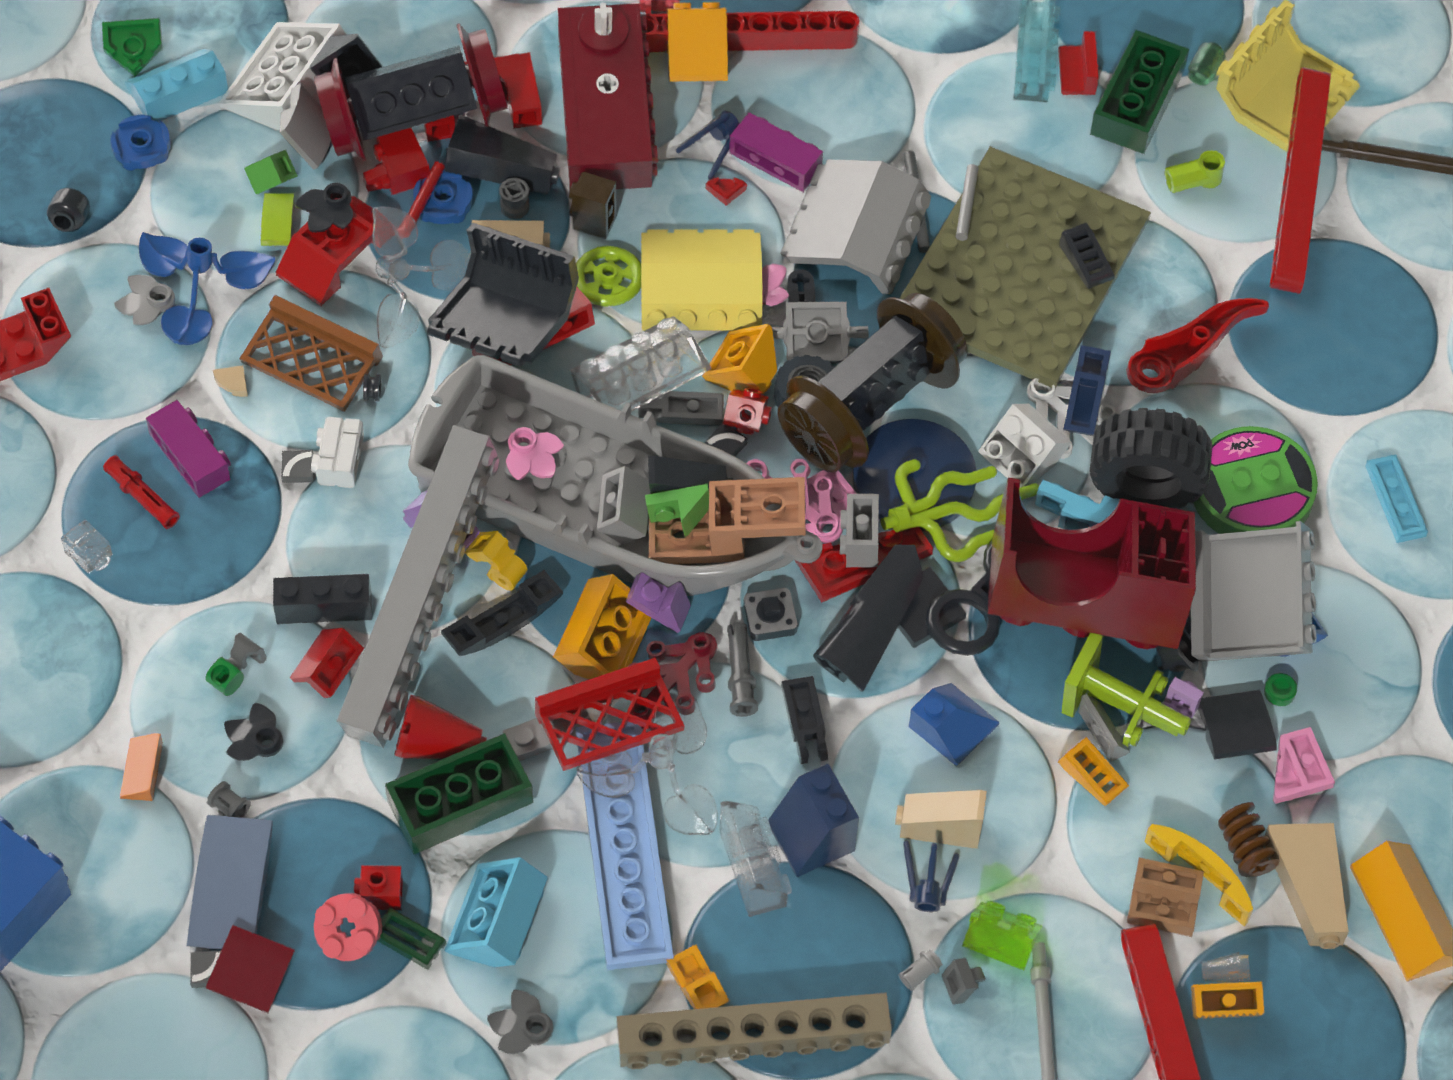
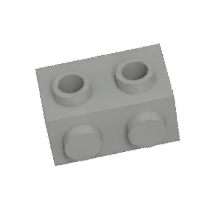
M626 466L602 475L597 530L622 545L646 536L648 510L645 495L650 494L649 480Z
M847 494V510H841L840 525L841 529H846V535H840V554H846V567H878L879 494Z

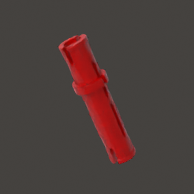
M117 455L110 457L104 463L103 470L120 484V490L125 494H130L165 529H170L178 522L180 518L179 513L174 511L142 480L143 477L138 471H132Z

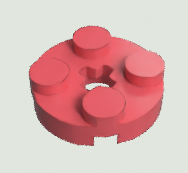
M355 893L333 896L320 906L315 913L314 935L323 953L329 958H335L340 961L360 959L373 950L372 948L376 945L382 933V921L377 908L371 902ZM344 918H347L349 923H355V929L351 930V936H347L340 929Z

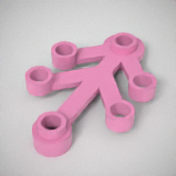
M753 459L746 463L754 470L761 471L765 479L772 478L769 476V470L763 461ZM804 459L794 460L790 466L793 476L805 477L806 520L810 522L806 524V531L817 535L823 543L836 541L842 534L843 529L840 526V517L832 513L831 494L834 491L832 481L826 476H821L814 482V489L819 495L818 513L810 507L807 477L810 474V467ZM799 465L805 466V470L802 473H796L795 469ZM822 483L829 484L828 489L825 491H820L819 486ZM825 525H833V529L830 532H823Z

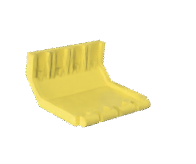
M1284 0L1278 8L1273 7L1269 11L1265 22L1261 26L1258 24L1254 27L1246 43L1241 42L1237 46L1233 57L1229 61L1225 60L1222 62L1217 70L1219 78L1216 89L1237 122L1287 152L1296 83L1301 67L1331 73L1325 126L1346 104V101L1360 88V84L1353 79L1354 74L1300 41L1290 24L1295 5Z
M647 229V233H641L642 331H733L762 325L763 299L760 233H754V229H733V233H727V229H704L703 233H698V229H674V233H668V229Z

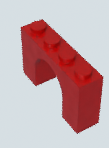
M530 52L494 57L505 99L509 105L513 129L542 125V108ZM454 116L425 123L424 128L427 142L451 138L455 129Z

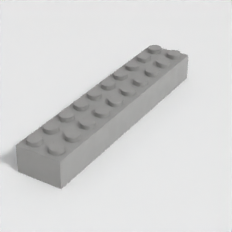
M453 425L337 719L338 724L350 737L384 748L386 741H390L395 734L397 723L394 720L398 710L402 711L407 703L408 692L406 690L410 680L414 681L420 668V663L417 661L421 651H426L430 644L431 633H429L433 621L437 622L443 609V604L440 602L444 592L448 593L454 581L452 571L455 564L460 563L463 559L466 548L463 543L467 533L472 534L477 521L475 512L478 505L484 504L488 494L486 484L489 477L496 474L499 466V458H497L494 446L487 435Z

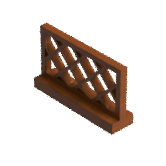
M274 295L269 303L270 310L240 356V361L345 412L364 382L365 373H369L373 365L378 366L382 360L383 355L379 344ZM275 320L285 325L287 333L269 337L268 329ZM301 335L311 338V346L295 350L292 338ZM289 340L292 351L275 356L272 344ZM268 346L270 358L260 361L251 358L256 349ZM328 347L336 349L338 358L321 362L318 350ZM315 352L318 364L300 368L297 357ZM294 358L297 370L288 373H282L278 370V362ZM356 359L364 363L359 372L347 375L344 363ZM340 364L344 376L326 381L323 369ZM320 370L322 383L312 386L304 383L302 375ZM346 383L347 392L342 400H338L330 395V387Z

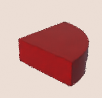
M717 177L706 182L705 189L727 206L747 190V183L739 178L719 179Z

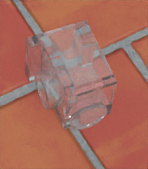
M86 519L61 537L65 554L68 557H72L88 574L94 569L101 571L110 563L113 554L109 541Z

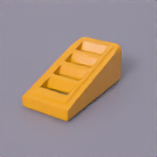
M1087 737L1081 740L1058 761L1069 775L1104 806L1109 804L1129 786ZM1080 755L1086 758L1082 763L1076 760ZM1091 763L1096 768L1088 774L1085 768ZM1101 772L1105 777L1096 783L1093 778ZM1111 781L1115 786L1105 793L1102 787Z

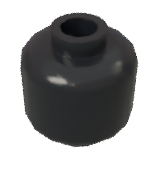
M73 188L60 189L54 194L48 206V220L60 231H77L83 226L89 214V200L79 190Z

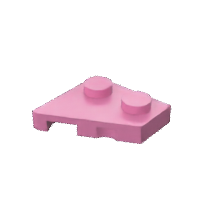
M1311 727L1281 735L1278 743L1273 795L1274 804L1332 789L1335 781Z

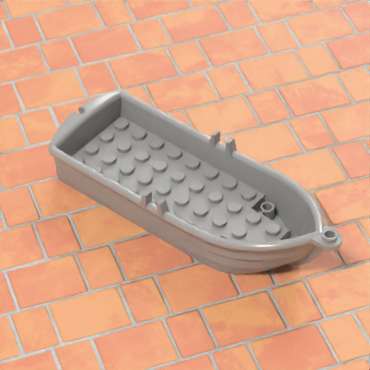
M474 356L448 375L431 396L432 401L441 404V406L433 407L430 404H426L414 431L408 466L411 473L417 477L421 493L429 488L453 425L487 435L494 446L497 458H499V466L496 474L488 479L486 487H488L486 500L483 505H478L475 516L482 521L601 571L614 574L616 577L632 584L635 577L642 572L667 588L680 582L686 595L694 596L740 583L764 571L785 567L793 560L802 563H812L822 553L820 538L806 531V535L745 538V558L734 562L669 564L648 558L649 514L646 536L622 545L597 530L602 475L626 466L649 480L648 456H660L726 466L728 478H734V480L765 478L748 464L723 450L657 426L652 412L648 411L644 419H640L631 415L630 403H626L621 411L489 356ZM526 427L533 430L536 434L548 432L561 440L564 447L559 452L552 454L556 464V471L553 477L539 478L529 472L521 480L513 478L507 468L506 458L510 453L508 447L509 436L516 429ZM521 442L518 445L527 446L529 444L526 442ZM770 504L765 509L769 511H776L780 509L781 506L778 504ZM677 532L673 537L678 539L685 538L684 532Z

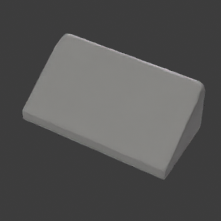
M1088 694L1083 695L1078 712L1108 761L1112 762L1129 754V748L1122 744L1123 739L1101 703Z

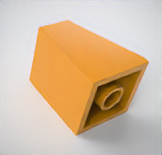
M689 2L673 3L674 8H667L669 81H728L726 8H720V2H702L703 8H691V3Z

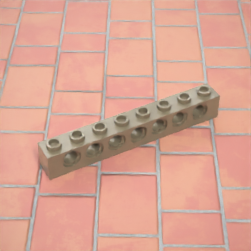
M887 993L617 1016L620 1067L628 1066L630 1069H643L649 1064L660 1063L663 1066H677L683 1061L694 1060L697 1063H710L717 1058H730L731 1060L738 1061L747 1059L751 1055H764L765 1057L772 1058L781 1056L785 1052H797L798 1054L807 1055L815 1053L819 1049H831L832 1051L841 1052L854 1046H865L869 1049H875L890 1043L892 1031ZM858 1020L863 1026L852 1028L848 1026L847 1022ZM824 1023L829 1026V1029L818 1031L813 1025ZM783 1026H791L796 1032L784 1034L779 1029ZM758 1029L762 1032V1035L750 1037L746 1034V1031ZM716 1032H724L729 1037L725 1040H717L712 1035ZM687 1034L693 1036L695 1040L691 1043H683L678 1038ZM654 1037L659 1039L661 1043L656 1046H649L644 1041Z

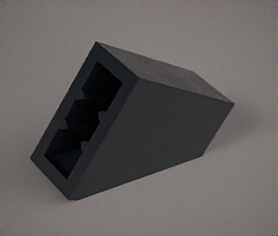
M648 456V478L651 494L707 484L709 489V481L734 480V478H728L726 466L660 456Z

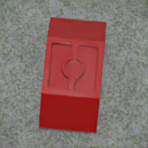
M351 196L350 207L353 210V219L345 229L338 228L333 224L324 232H310L308 222H306L292 236L276 270L277 277L319 306H322L341 288L339 273L370 243L381 249L400 230V226L355 196Z
M49 287L21 297L24 312L0 320V381L46 365L71 337Z

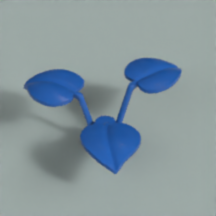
M142 232L139 242L140 260L143 267L149 273L167 277L172 275L176 268L183 270L186 264L193 271L190 308L180 305L173 306L167 309L161 317V328L164 334L179 345L196 344L205 339L212 329L211 314L205 310H195L199 274L205 273L213 263L219 274H226V282L229 285L239 289H252L264 282L275 263V257L250 251L226 253L220 258L219 263L217 253H212V244L205 238H194L189 241L187 246L184 242L175 238L154 236Z

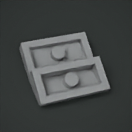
M299 84L291 88L290 108L280 113V133L314 170L321 164L328 150L331 138L321 106Z

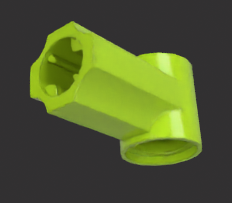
M1208 150L1203 152L1199 159L1166 167L1164 174L1169 191L1176 193L1198 186L1208 189L1219 186L1222 182L1225 165L1223 155L1218 151Z

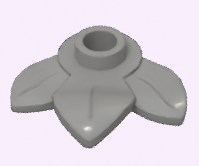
M132 275L128 276V283L132 293L119 299L114 305L122 314L133 316L134 325H147L155 321L161 312H165L174 305L175 295L171 288L165 284L157 283L151 276Z

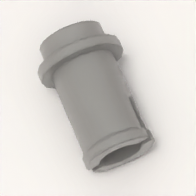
M932 950L922 951L920 958L903 972H900L898 976L902 983L910 991H913L915 987L932 973L938 974L942 962Z

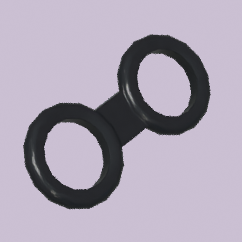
M992 540L984 551L983 567L986 574L971 588V591L964 589L945 591L934 598L927 609L926 626L930 637L939 647L952 654L969 656L982 653L994 644L999 635V616L988 614ZM951 604H969L978 609L984 616L987 623L986 632L977 640H956L942 629L939 614L942 609Z

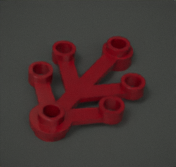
M699 632L691 635L685 643L664 645L661 641H652L647 645L648 658L656 657L658 662L668 657L683 656L677 663L659 665L660 674L668 691L677 684L678 696L675 703L678 712L682 715L692 714L696 709L693 695H691L688 671L697 662L699 670L696 676L697 689L702 693H709L715 689V677L710 667V660L717 652L715 637L706 632ZM654 650H661V652L657 654L652 653ZM703 680H710L708 684L701 683ZM657 686L645 697L646 699L657 702L660 696ZM683 702H690L688 706H681ZM636 704L632 715L648 721L653 709ZM640 710H645V711L642 712V713H636V712H638V711H640Z

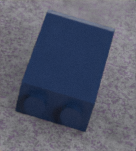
M829 763L799 776L767 821L768 827L796 877L854 852L856 848L859 816Z

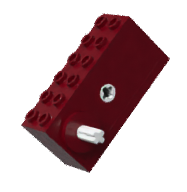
M600 3V6L558 8V40L569 190L574 181L578 182L582 172L616 181V190L651 188L652 176H657L658 153L657 145H655L656 130L652 111L653 94L650 88L651 69L648 65L646 14L640 15L639 3L619 5Z

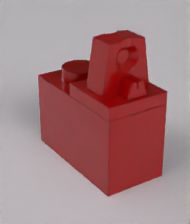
M411 127L376 137L377 144L373 145V150L377 161H381V163L374 166L375 168L362 173L363 182L368 192L378 189H389L391 194L395 195L413 189L420 179L422 181L427 177L430 170L429 164Z

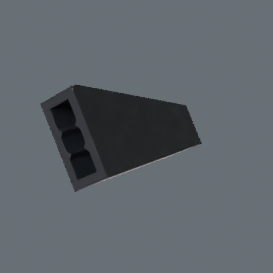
M459 115L448 145L444 171L499 184L510 178H519L527 183L530 191L548 194L551 183L557 184L560 167L555 166L557 154L493 127H486L485 124L469 117Z

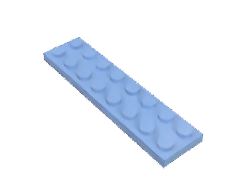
M621 722L601 725L618 730ZM627 722L622 733L633 737L642 733L641 726ZM584 726L575 727L576 737L587 741L592 729ZM597 732L592 743L604 747L611 744L613 737ZM640 745L580 766L607 970L667 963V959H674L644 746ZM577 746L578 754L580 755L583 747Z

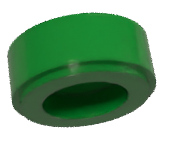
M1285 673L1271 675L1264 687L1265 698L1276 706L1289 705L1293 702L1297 693L1295 680Z

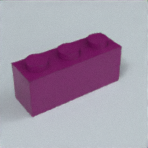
M750 112L730 135V154L801 192H804L810 185L817 165L823 162V151L817 146L804 142L795 137L791 132L782 130L769 123L765 118L757 117Z
M175 400L146 417L150 436L198 498L230 480L228 467L231 466L229 458L223 450H216L210 433L205 428L201 430L198 427L196 416L189 407L184 409L180 402Z

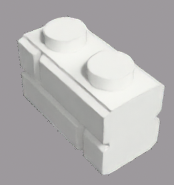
M327 417L324 428H318L316 444L320 446L319 454H313L311 471L316 473L317 483L320 485H337L344 488L355 487L364 438L363 422L361 420L348 418L343 420L338 417Z

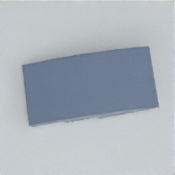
M216 815L206 816L195 877L186 946L222 949L232 925L257 934L258 919H261L263 892L267 883L273 828L272 820Z

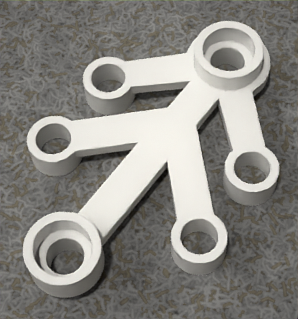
M1034 378L1027 387L1028 398L1036 404V410L1046 419L1048 406L1057 413V429L1070 440V432L1063 430L1068 405L1061 399H1070L1072 387L1057 386L1055 389L1054 385L1051 388L1039 383L1038 378ZM1038 390H1044V391H1046L1047 393H1046V394H1042V393H1039V392H1037V391H1038ZM1108 404L1101 405L1097 416L1098 421L1102 423L1108 418L1104 417L1101 414L1102 412H1109L1111 415L1115 414V408ZM1080 434L1093 446L1094 436ZM1072 443L1068 447V450L1065 451V453L1062 455L1061 459L1068 458L1071 455L1073 448Z

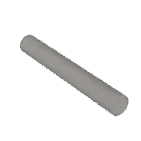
M974 164L968 165L966 169L956 238L960 241H965L968 238L979 169Z

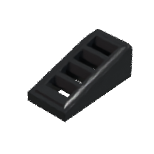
M1088 223L1080 224L1061 233L1059 246L1087 289L1114 279L1115 275ZM1087 249V251L1081 253L1078 252L1080 250ZM1094 259V261L1084 264L1085 261ZM1097 268H1100L1101 270L1094 274H1089V271L1095 270Z

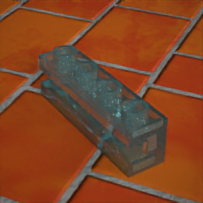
M1020 0L1013 100L1048 103L1049 91H1055L1056 74H1051V68L1056 69L1058 51H1052L1053 46L1058 45L1059 29L1054 28V23H1059L1060 6H1055L1056 0H1043V2Z

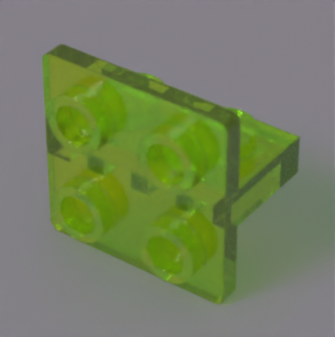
M994 901L980 902L970 916V924L962 946L1024 971L1043 926L1037 924V920L1028 914L1018 913V915L1005 911L1006 907Z

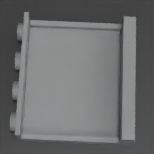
M1297 521L1296 527L1214 535H1208L1202 530L1195 531L1196 591L1191 604V655L1201 662L1313 653L1312 644L1316 643L1317 634L1315 625L1312 624V612L1316 610V599L1314 593H1311V581L1315 580V566L1311 561V550L1314 549L1315 538L1313 531L1301 521Z

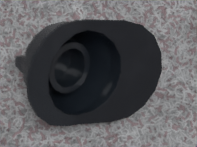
M1189 615L1178 649L1163 646L1156 647L1157 668L1159 670L1169 669L1173 673L1187 669L1194 672L1198 671L1199 660L1191 655V617Z

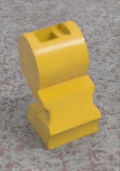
M498 531L480 532L465 551V554L476 562H488L491 565L487 573L489 579L509 591L514 590L528 570L525 562L514 554V549L508 546V539L503 537Z

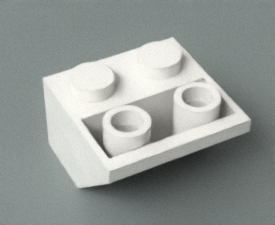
M1029 403L1012 404L978 452L1007 479L1008 477L1020 479L1019 488L1033 484L1053 468L1072 442Z

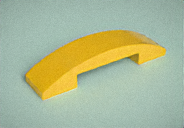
M1152 824L1148 828L1144 841L1168 863L1178 854L1194 869L1204 871L1203 877L1223 893L1219 906L1241 925L1245 926L1249 922L1253 911L1251 900L1239 878L1224 860L1206 845L1183 832L1157 824Z

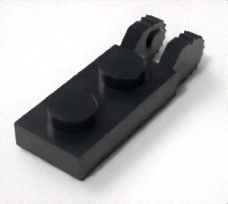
M809 676L781 681L793 742H796L800 764L808 763L809 752L805 741L816 739L817 754L820 761L828 760L825 741L826 730L814 677Z

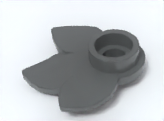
M513 990L511 994V1009L501 1010L487 1016L491 1029L502 1037L498 1050L507 1054L522 1053L530 1045L544 1044L553 1034L552 1020L541 1012L539 1000L525 991ZM534 1026H540L543 1029L538 1034L530 1031Z

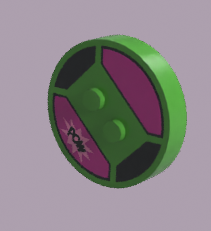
M1255 426L1233 428L1211 439L1212 457L1208 488L1193 503L1202 520L1218 534L1296 527L1297 521L1305 524L1316 498L1318 481L1316 470L1310 457L1299 444L1280 432Z

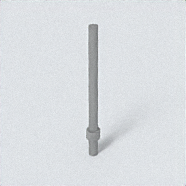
M1036 942L1032 944L1033 968L1030 969L1031 984L1035 985L1042 1080H1055L1048 984L1051 983V972L1046 964L1045 943Z

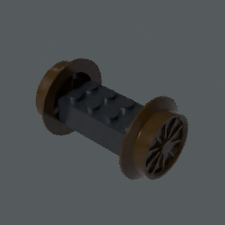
M919 293L909 294L904 299L886 298L877 308V321L880 329L819 382L805 376H796L789 380L786 386L787 399L778 407L779 423L793 447L812 465L830 473L838 471L843 465L848 467L862 466L869 457V447L864 430L872 423L880 419L895 403L901 401L918 383L924 381L929 385L943 389L950 388L957 383L960 376L959 364L967 356L966 340L952 316L933 299Z

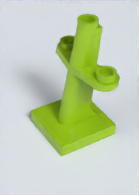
M1090 633L1065 681L1061 713L1073 718L1080 705L1082 696L1088 694L1133 715L1122 741V744L1127 747L1130 745L1137 746L1143 729L1139 727L1142 720L1176 737L1178 734L1185 736L1192 718L1154 699L1155 694L1161 696L1167 686L1168 678L1164 676V673L1157 670L1144 693L1098 669L1103 636Z

